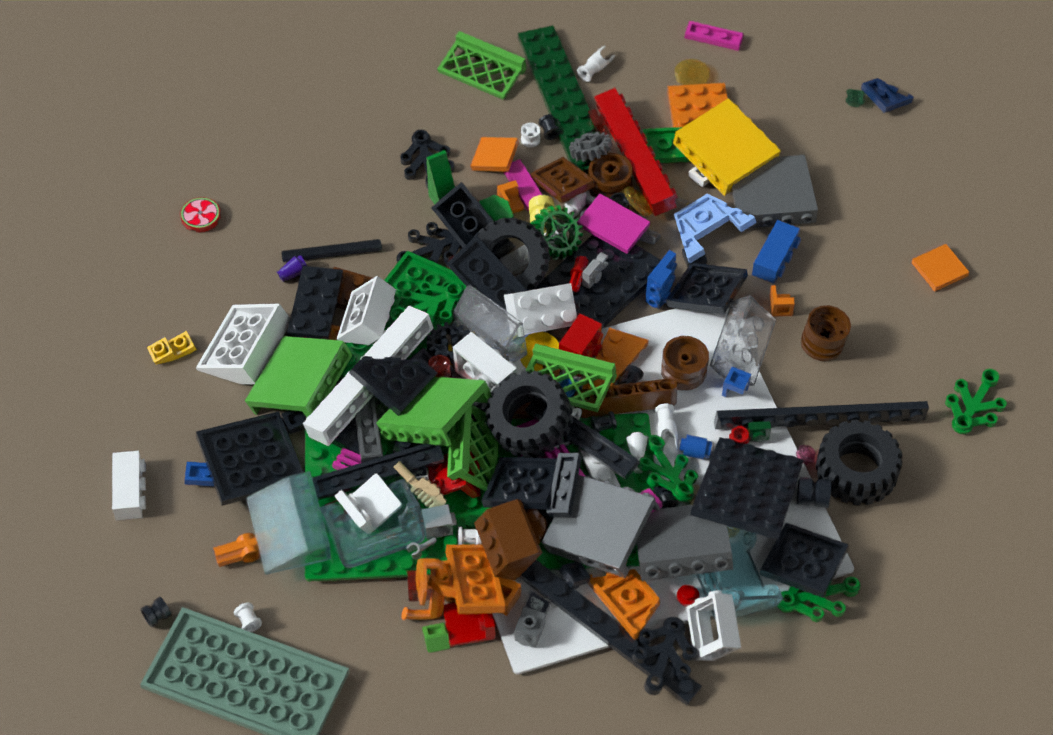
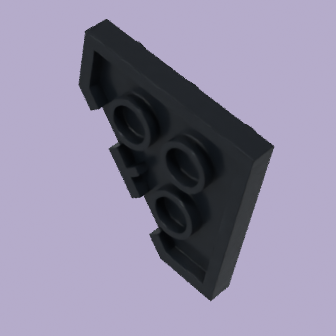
M363 356L350 370L349 374L399 416L435 377L437 372L419 358L401 360L398 357L375 359L372 356Z

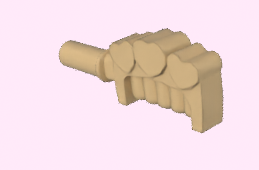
M400 461L394 466L407 483L412 486L409 492L411 494L414 492V495H417L418 499H421V502L425 503L426 507L442 506L447 502L437 484H431V481L425 477L418 481L415 475Z

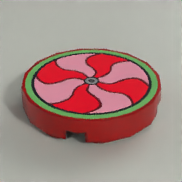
M198 197L189 200L183 205L180 217L186 229L202 233L216 227L221 213L219 205L214 200Z

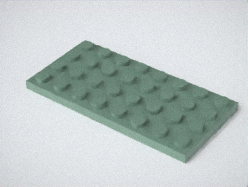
M182 607L140 686L147 691L263 735H319L349 675V668Z

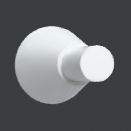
M640 432L632 433L626 440L631 455L640 460L641 457H644L648 437ZM638 467L634 470V473L643 472Z

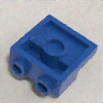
M670 250L647 277L645 302L653 308L660 309L664 303L667 304L666 300L671 294V287L676 278V275H674L677 267L676 253Z

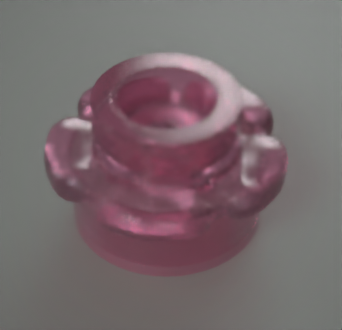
M800 445L796 451L797 458L804 460L803 463L805 465L815 461V450L810 445Z

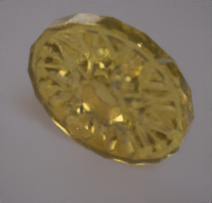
M686 59L676 65L674 75L681 85L705 84L709 79L710 71L708 66L702 61Z
M627 186L624 189V194L629 203L646 217L651 216L653 212L646 198L637 189Z

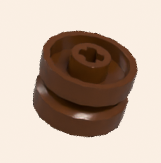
M610 152L607 155H601L599 159L594 158L589 165V177L595 182V187L589 189L590 194L594 197L602 194L609 199L615 193H624L629 196L632 188V166L630 161L625 156Z
M678 336L668 341L663 348L661 375L663 379L675 380L677 382V390L688 391L703 384L707 377L709 351L706 345L701 340L692 336Z

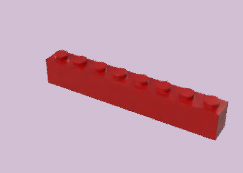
M616 88L594 96L597 109L622 156H625L630 161L632 175L654 216L677 208L675 199L678 198L676 191L673 187H669L670 181L666 173L662 174L661 171L663 169L659 160L655 161L652 147H647L648 141L644 133L640 134L639 131L641 129L638 121L632 119L633 113L629 106H625L626 101L623 94H619Z

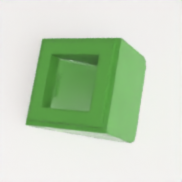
M445 623L422 627L428 653L450 648Z

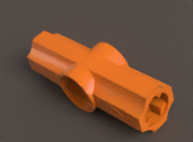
M274 529L257 535L245 533L240 535L236 541L214 547L213 549L217 564L221 567L241 560L245 563L253 562L259 559L261 554L284 548L279 530Z

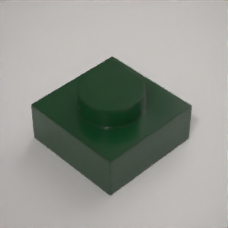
M770 421L749 422L747 430L750 441L763 442L769 440L771 433Z

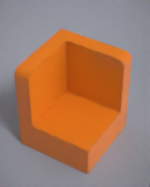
M516 180L497 186V196L509 201L513 213L524 210V205L519 197V185Z
M771 285L769 298L772 317L793 316L794 297H791L790 294H777L776 285Z
M499 578L505 602V611L502 614L508 616L521 597V584L513 580Z

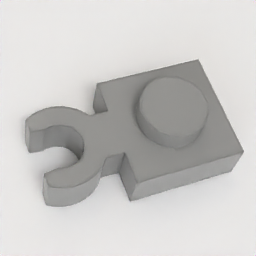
M601 252L596 260L593 259L582 272V286L590 289L594 283L600 280L601 271L608 265V262L605 261L608 255Z

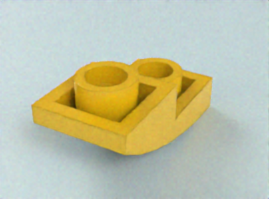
M187 331L169 341L164 337L147 347L156 365L179 359L197 350Z

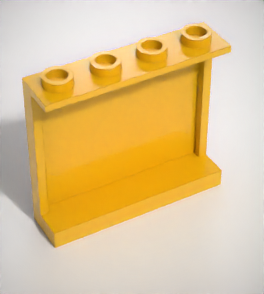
M729 98L676 131L673 144L724 196L731 192L734 184L772 159L779 157L780 154L778 146L772 143L765 133Z

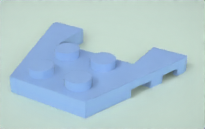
M709 194L704 195L674 214L689 263L705 255L704 248L697 240L726 222L731 221L741 232L756 223L753 215H746L738 208L733 209L727 206L726 202Z

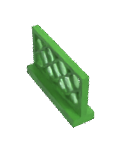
M459 31L455 36V43L437 68L438 72L504 100L520 74L523 75L526 71L525 58ZM458 48L466 52V54L455 57L454 53ZM479 56L482 58V61L472 64L470 58ZM468 59L470 65L458 66L457 61ZM455 62L456 69H445L447 64ZM495 63L498 64L499 68L488 71L487 65ZM485 67L486 72L475 75L474 68ZM470 69L473 73V75L469 77H464L461 75V72ZM507 70L515 72L513 76L506 78L503 74ZM501 73L502 79L491 80L490 75ZM488 76L489 83H478L477 79ZM505 84L502 93L494 89L496 85Z
M535 344L532 350L533 356L525 371H529L530 374L535 371L534 366L538 363L546 366L545 369L540 370L542 375L549 373L553 380L558 382L569 378L572 384L562 389L565 393L575 389L578 394L572 398L568 397L570 404L598 412L611 382L614 383L617 377L615 363ZM561 369L565 370L566 373L555 377L552 371ZM581 374L586 378L575 382L572 376ZM597 379L605 381L603 385L596 388L592 381ZM589 383L592 389L581 393L578 387ZM593 394L596 395L597 400L595 404L586 402L584 399Z
M471 405L450 429L449 440L451 445L448 452L447 477L452 480L461 478L486 491L488 484L482 475L485 473L490 482L498 463V442L485 423L488 420L486 412ZM471 413L473 414L477 422H473L471 418ZM477 424H479L480 428L482 429L484 433L483 436L480 434L478 428L476 427ZM471 431H472L473 435H474L475 438H476V440H474V441H473L472 437L470 436ZM486 437L489 441L490 449L488 448L483 438ZM476 442L479 443L481 449L484 452L483 454H481L475 444ZM470 449H471V451L473 452V454H474V456H475L474 459H472V457H471V455H470ZM484 455L490 462V468L488 467L487 463L483 458ZM476 460L483 470L481 473L474 462ZM469 467L472 470L474 476L468 474Z

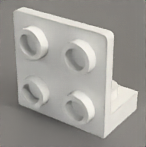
M374 474L353 494L347 495L341 490L335 495L356 524L369 535L402 507V503L378 474Z

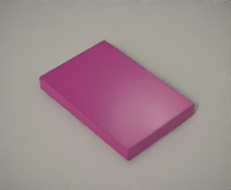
M599 194L580 217L577 225H582V229L628 254L648 229L650 221Z

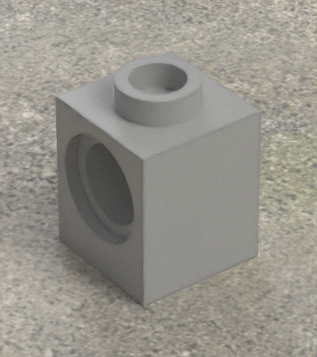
M448 504L422 509V521L426 539L453 535V526L456 525L454 512L450 513Z

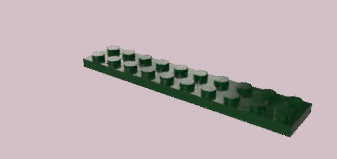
M551 25L518 33L519 43L548 113L555 117V124L561 130L559 139L567 159L584 173L589 174V165L592 161L587 159L583 162L582 159L576 161V158L572 159L569 146H571V142H575V138L580 139L583 134H595L599 130L555 27Z

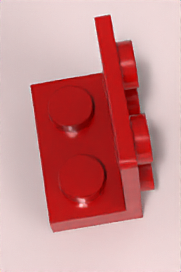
M470 451V455H471L472 459H474L475 456H474V454ZM448 453L443 455L445 463L428 467L431 484H437L443 495L461 489L472 498L480 496V488L461 478L452 480L447 477ZM476 460V461H474V462H475L476 466L478 467V469H479V471H480L479 463H478V461ZM469 467L468 474L474 476L472 470Z
M456 602L444 604L443 613L451 647L495 639V624L492 613L459 614Z

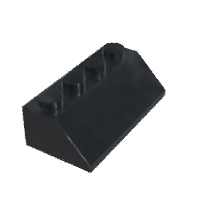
M463 182L458 184L431 207L462 247L467 245L476 235L478 236L479 231L488 226V223L495 221ZM509 238L499 241L494 246L492 252L500 259L516 246Z

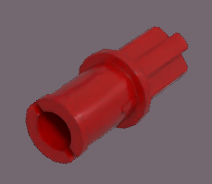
M584 256L576 258L574 268L570 271V283L574 292L579 291L582 282V272L589 263L588 259Z

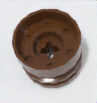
M824 305L814 308L808 316L800 340L805 353L819 361H831L838 358L850 333L851 323L849 317L844 311L834 306Z

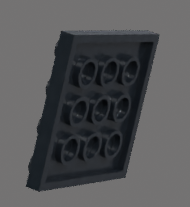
M279 411L196 431V438L221 506L305 485L304 472Z

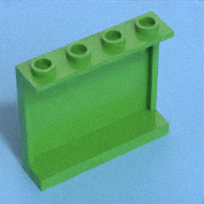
M283 336L245 402L256 415L261 407L302 411L308 417L332 392L353 354L344 341Z
M434 377L399 416L389 409L377 421V425L384 440L450 446L451 442L447 432L474 402L487 403L488 398L493 396L486 380Z

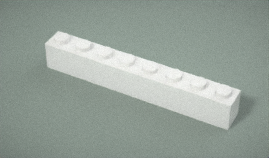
M408 306L364 356H372L375 359L398 357L401 360H405L433 329L429 314ZM348 372L303 423L308 436L329 446L355 417L356 413L374 395Z

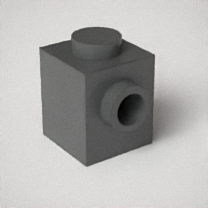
M523 607L515 627V641H518L523 646L536 647L545 626V613Z

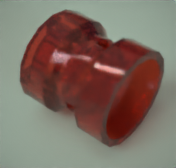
M444 355L433 356L429 361V366L437 372L435 377L452 378L449 358Z

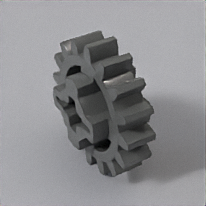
M599 132L595 134L586 133L581 135L580 139L575 138V142L570 143L569 150L572 159L576 158V161L582 159L585 162L587 159L593 161L594 158L599 159L601 155H607V151H611L613 145L609 134L606 135L605 132L601 134Z

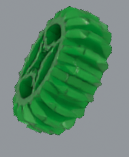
M552 205L548 206L547 210L545 208L541 209L540 214L538 213L534 216L536 220L530 223L543 236L545 225L546 235L544 239L548 244L552 260H557L558 258L563 260L566 256H572L573 252L578 250L577 245L582 243L579 237L584 235L582 232H579V229L583 226L577 225L580 218L574 219V212L568 213V207H564L561 210L560 205L555 207ZM553 217L562 220L565 224L558 223ZM562 229L557 235L551 237L556 230ZM567 230L569 231V239L566 236ZM548 241H553L560 248L553 247Z

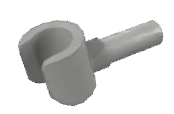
M433 537L420 545L410 543L407 546V551L410 553L413 550H417L412 554V558L419 559L422 551L436 543L437 540Z

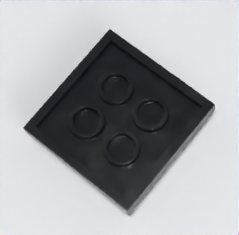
M690 263L666 300L667 306L725 314L748 277L747 269Z
M500 457L483 496V507L492 508L520 499L524 509H547L557 458Z
M785 523L779 540L775 541L760 569V575L824 598L848 552L849 544Z

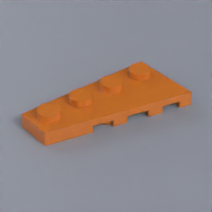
M613 328L608 329L602 343L603 348L595 359L615 363L617 377L614 383L611 382L610 386L615 385L620 376L622 377L626 373V367L635 362L639 357V353L648 346L649 340ZM600 379L592 381L595 388L603 385L605 382ZM589 383L582 387V389L591 388Z

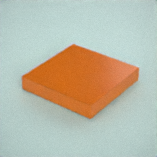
M481 137L470 165L472 171L508 172L519 145L518 138Z
M947 244L912 259L913 266L934 292L969 275L967 268Z

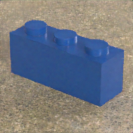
M777 220L753 264L752 276L775 284L777 278H781L784 274L785 263H790L793 256V248L797 249L800 244L801 237H798L800 228Z

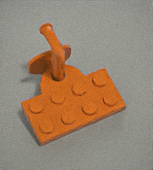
M446 545V561L435 558L419 559L416 568L417 593L420 605H425L427 589H432L429 609L414 610L404 607L401 617L402 620L437 619L442 616L445 596L456 599L459 614L504 613L505 602L498 577H494L483 545ZM427 569H431L430 575H427Z

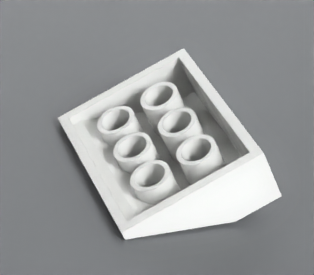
M280 304L232 305L196 369L238 384H255L286 333L290 317Z

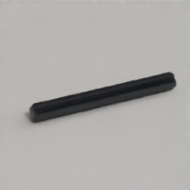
M380 239L283 250L281 256L283 262H289L294 256L298 257L299 255L304 260L381 251L382 244Z

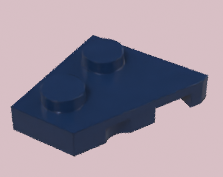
M879 78L864 82L861 86L862 91L883 113L908 105L914 99L910 94L906 97L898 93L899 88L889 85Z

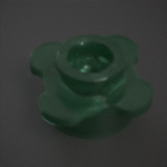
M848 89L846 91L847 98L845 101L849 106L859 107L864 104L863 97L865 92L863 90Z

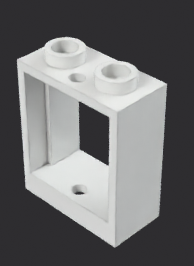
M712 591L709 593V596L698 598L695 600V603L687 606L692 645L697 648L695 660L714 661L741 648L732 594ZM713 609L715 610L719 639L713 641L709 611Z

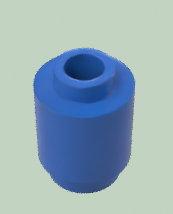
M687 434L686 438H681L679 450L683 451V455L698 459L709 458L712 441H707V438Z

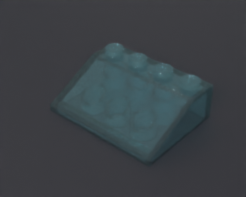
M310 471L287 476L246 497L265 575L331 560L330 544Z

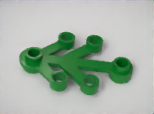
M424 281L420 284V293L409 289L403 290L401 293V299L404 303L409 304L412 301L422 302L413 306V308L421 311L427 310L433 328V319L439 304L446 302L444 310L439 313L440 322L450 323L455 302L462 300L464 297L463 287L456 282L449 283L446 287ZM432 292L440 294L436 297L430 296ZM394 307L390 311L391 322L394 323L406 309Z
M986 369L983 371L981 376L982 384L973 399L967 388V381L964 379L956 380L954 390L960 393L966 411L964 414L962 413L957 395L948 394L945 400V405L951 408L954 415L952 428L955 432L968 434L975 426L986 425L987 427H994L996 425L998 417L994 413H987L985 416L972 418L974 413L993 409L997 412L1005 410L1007 402L1000 397L993 401L981 403L989 388L996 386L998 383L999 373L996 370Z
M651 435L647 441V451L657 457L661 466L652 462L647 457L640 458V464L637 467L641 471L648 472L652 470L656 472L649 474L647 484L651 487H658L660 485L672 491L675 498L679 501H691L694 497L692 484L696 483L699 477L698 473L694 470H687L684 475L685 481H681L679 475L682 469L686 468L689 462L688 457L683 454L677 455L674 461L675 465L672 467L663 452L665 446L664 439L658 435ZM660 475L670 479L671 482L661 478Z
M853 576L847 577L843 580V583L831 585L824 597L843 593L848 597H854L859 593L860 581ZM791 586L788 591L780 592L776 598V605L782 612L790 613L795 610L810 617L813 622L822 621L824 616L822 608L830 611L836 617L843 616L846 609L845 604L841 601L833 603L808 592L797 594L799 589ZM784 599H789L791 602H785ZM809 601L818 606L810 608L802 603ZM835 607H840L842 610L837 611ZM818 612L821 616L817 617L813 613Z

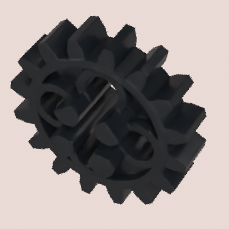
M445 322L443 327L438 324L437 330L432 329L430 331L431 335H427V350H429L431 356L435 355L436 361L443 359V364H445L447 360H450L451 364H454L453 346L466 337L470 331H464V325L456 327V322L452 326H449L447 322ZM447 334L451 335L452 351H448Z

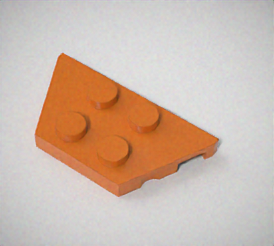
M629 569L626 578L606 572V576L593 577L592 574H589L592 578L587 584L635 640L659 607L660 598L645 581H642L641 576L635 569Z

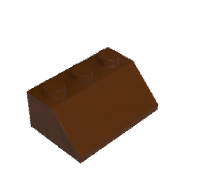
M520 499L487 509L474 523L494 577L515 581L542 554Z

